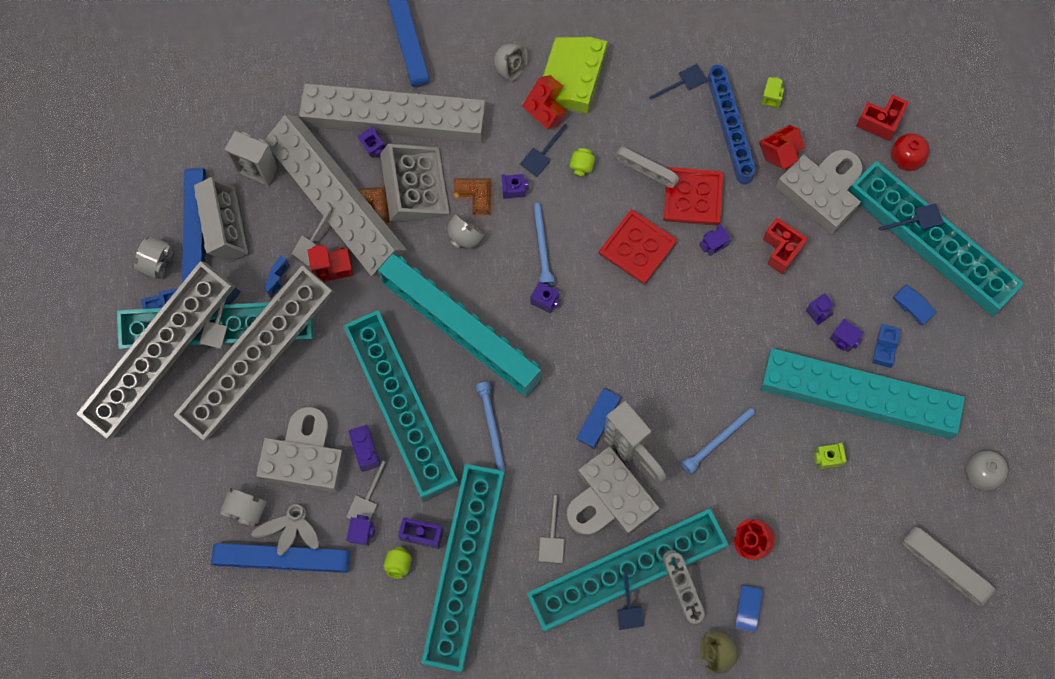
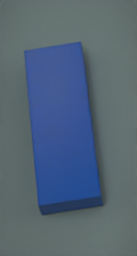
M603 388L576 440L594 449L605 429L606 416L616 408L621 397Z

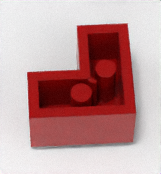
M551 75L539 77L522 105L546 129L559 126L567 114V111L554 101L563 85Z
M892 94L885 109L867 102L856 127L890 141L909 101Z
M790 124L759 141L765 161L782 169L790 168L795 162L799 161L797 154L805 148L799 128Z
M777 217L766 230L763 237L765 242L776 249L770 256L768 265L783 275L808 240L807 237Z
M316 245L311 249H307L311 271L323 282L354 276L348 249L338 248L333 252H329L326 245Z

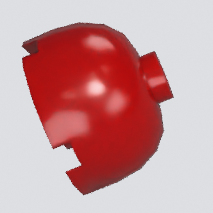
M915 133L904 134L894 142L891 149V159L902 170L916 171L927 162L930 153L929 145L921 135Z
M748 519L742 521L735 530L737 531L733 541L735 549L740 556L746 557L749 560L767 557L775 546L774 531L764 521Z

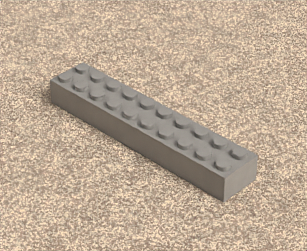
M305 84L299 118L307 127L364 132L373 126L375 131L381 134L482 143L486 104L485 100Z
M284 115L264 141L269 144L270 150L323 216L327 209L332 207L326 219L368 273L371 276H379L378 269L392 254L397 257L402 256L406 248L298 116Z
M200 261L78 411L77 415L106 439L114 437L225 301L235 286L206 262Z
M302 265L175 412L174 416L202 440H208L335 291L307 267Z

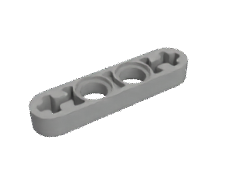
M620 147L615 153V157L621 163L670 188H674L679 181V177L674 172L625 147Z
M667 551L663 556V564L684 616L690 623L698 624L704 618V610L684 560L677 551ZM673 556L676 558V559H675V563H676V566L678 567V568H676V569H675L674 566L670 563V562H671V557H673ZM678 574H685L683 582H675V577ZM691 591L692 597L684 601L682 599L683 594ZM689 606H693L697 611L695 617L692 616V610Z

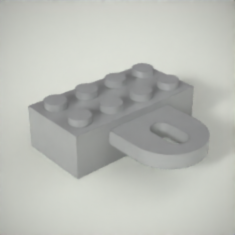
M838 150L831 153L819 166L803 154L799 161L795 162L779 178L776 189L833 235L852 216L861 202L848 190L860 177L862 163L857 155L847 150ZM842 162H849L851 168L845 174L841 175L836 172V168Z
M624 401L606 416L604 441L608 446H613L616 449V455L622 462L626 461L630 465L635 460L644 472L655 483L660 485L667 477L657 461L647 451L652 431L628 403Z
M313 407L299 409L290 418L285 441L265 438L256 477L262 482L338 493L345 454L342 450L325 447L329 429L325 415ZM314 417L313 432L308 436L303 435L306 418Z
M609 446L578 470V476L588 489L571 501L567 510V520L570 527L581 535L596 534L614 520L626 537H628L655 516L660 508ZM588 507L594 508L596 515L584 524L577 521L576 517Z

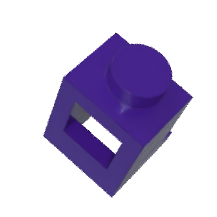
M373 126L357 136L371 158L374 156L376 158L380 157V153L386 146Z
M501 174L503 199L525 197V190H529L528 179H524V174L506 176Z
M719 224L716 231L711 230L704 235L703 241L699 244L704 252L712 256L729 246L731 238L723 226Z
M824 293L809 304L806 312L819 325L833 315L831 310L834 304Z

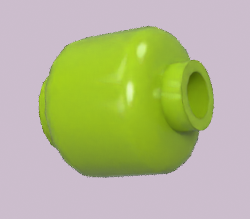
M578 148V151L572 153L569 167L574 171L575 175L584 177L585 174L593 171L595 156L590 150Z
M396 547L387 552L383 568L389 577L400 579L408 574L412 557L405 548Z

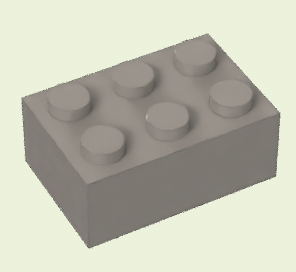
M234 131L224 150L235 172L269 187L279 169L269 144L262 139H253L245 132L239 133Z

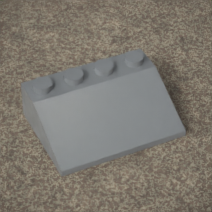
M388 144L380 153L390 221L407 222L448 216L449 208L439 148Z

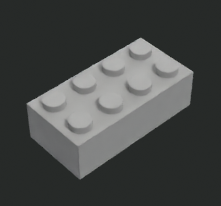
M213 177L194 185L206 253L230 262L248 254L235 187Z

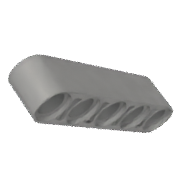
M913 527L902 541V545L978 606L983 607L995 592V588L920 528Z

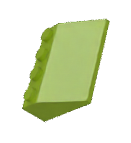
M555 37L543 76L551 75L563 85V88L554 100L562 108L588 114L607 53L608 41L592 37Z

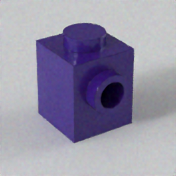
M541 282L537 284L530 297L532 305L550 314L553 308H558L561 301L559 299V291Z
M843 319L833 332L830 340L839 349L849 352L852 347L856 349L861 343L862 339L860 336L863 331Z
M357 515V518L351 517L346 538L347 542L369 546L370 538L374 537L375 526H373L372 521L368 520V516Z

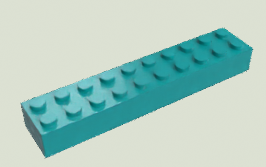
M877 161L852 184L849 190L853 196L861 201L859 205L884 226L916 218L914 209L929 205ZM942 215L944 224L923 230L920 227L919 221L889 228L891 232L992 317L1024 284Z
M392 254L378 269L382 284L527 398L541 382L540 366L535 361L526 359L525 354L520 349L512 348L506 338L503 336L498 337L492 327L489 325L484 326L480 322V318L474 313L469 314L465 311L466 308L457 301L455 303L451 300V296L445 290L440 291L436 288L437 285L428 278L426 280L422 277V273L417 268L408 266V262L403 257H397Z
M270 302L224 305L219 322L220 325L228 326L223 344H235ZM162 308L117 310L119 349H129ZM219 308L208 320V322H216ZM314 317L294 340L315 339ZM203 328L188 346L204 345L200 344Z
M379 310L343 325L422 501H427L459 486L458 480Z
M771 348L768 354L760 391L951 440L958 434L965 399L963 396L773 348Z
M465 464L421 661L423 666L461 674L464 672L505 479L504 471Z
M708 509L526 593L543 633H547L626 596L624 571L628 573L629 591L632 593L668 576L663 564V556L667 551H677L682 556L686 567L725 550L728 543L711 509ZM673 556L670 563L676 569L678 568L675 563L676 558Z

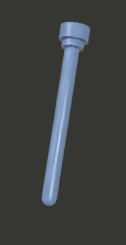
M535 203L534 214L542 269L539 282L552 287L555 285L554 276L549 272L540 203Z
M491 382L476 384V390L483 400L497 470L505 472L489 396L492 391Z
M749 408L694 457L685 458L681 462L683 469L690 475L697 470V466H699L698 463L755 414V410Z

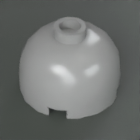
M514 43L502 45L494 55V67L497 73L503 78L512 81L517 80L524 73L522 68L524 65L527 66L528 63L527 49Z
M456 213L448 223L447 232L452 239L450 243L458 249L461 246L466 249L473 248L485 236L473 224L471 225L466 219Z
M990 450L974 454L967 462L965 469L969 482L977 489L983 491L994 490L1000 487L1008 475V465L1005 459L997 452Z

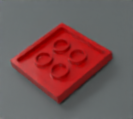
M668 167V170L674 172L679 177V181L674 188L666 186L663 221L719 225L723 171Z
M631 209L601 247L598 254L645 285L677 243V239Z

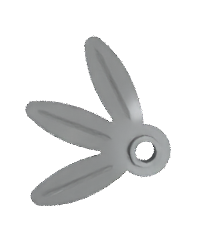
M297 504L288 508L286 516L271 520L259 526L251 533L252 537L255 538L266 537L284 529L278 543V555H283L290 549L296 538L297 530H299L303 541L312 549L319 547L316 532L305 520V508ZM300 513L299 516L294 517V514Z

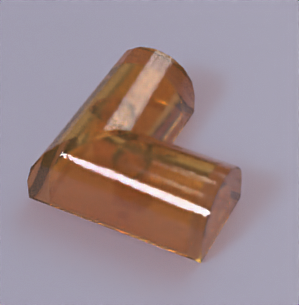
M454 178V198H473L472 215H491L492 179Z
M385 186L358 189L385 223H390Z

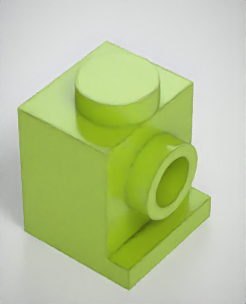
M768 77L761 102L762 105L779 109L784 88L781 87L783 80L777 77Z
M843 443L821 446L816 449L814 460L816 464H819V469L840 467L847 462ZM831 452L833 458H829L827 453Z

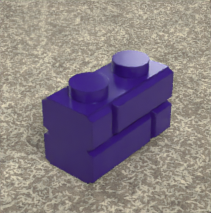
M368 425L349 430L348 432L361 471L364 472L379 467L380 462Z
M403 517L398 537L401 541L427 547L430 545L432 548L439 549L444 529L440 525Z

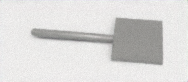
M332 207L327 209L311 239L309 240L302 235L292 252L295 257L310 266L307 249L316 246L313 242L331 212Z
M225 301L219 307L216 322H207L204 325L200 344L222 349L228 326L220 325L219 322Z
M385 460L381 462L366 498L363 499L355 496L346 518L351 519V517L357 518V515H364L369 517L368 520H371L377 504L370 502L369 499L384 468Z
M557 495L553 497L550 538L540 537V562L563 563L564 539L554 538Z

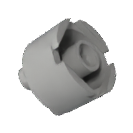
M147 236L148 240L144 239L137 250L135 258L138 259V264L134 263V270L156 279H163L167 272L165 267L168 262H172L175 252L172 251L170 243Z
M230 487L220 509V514L255 527L259 523L267 501Z

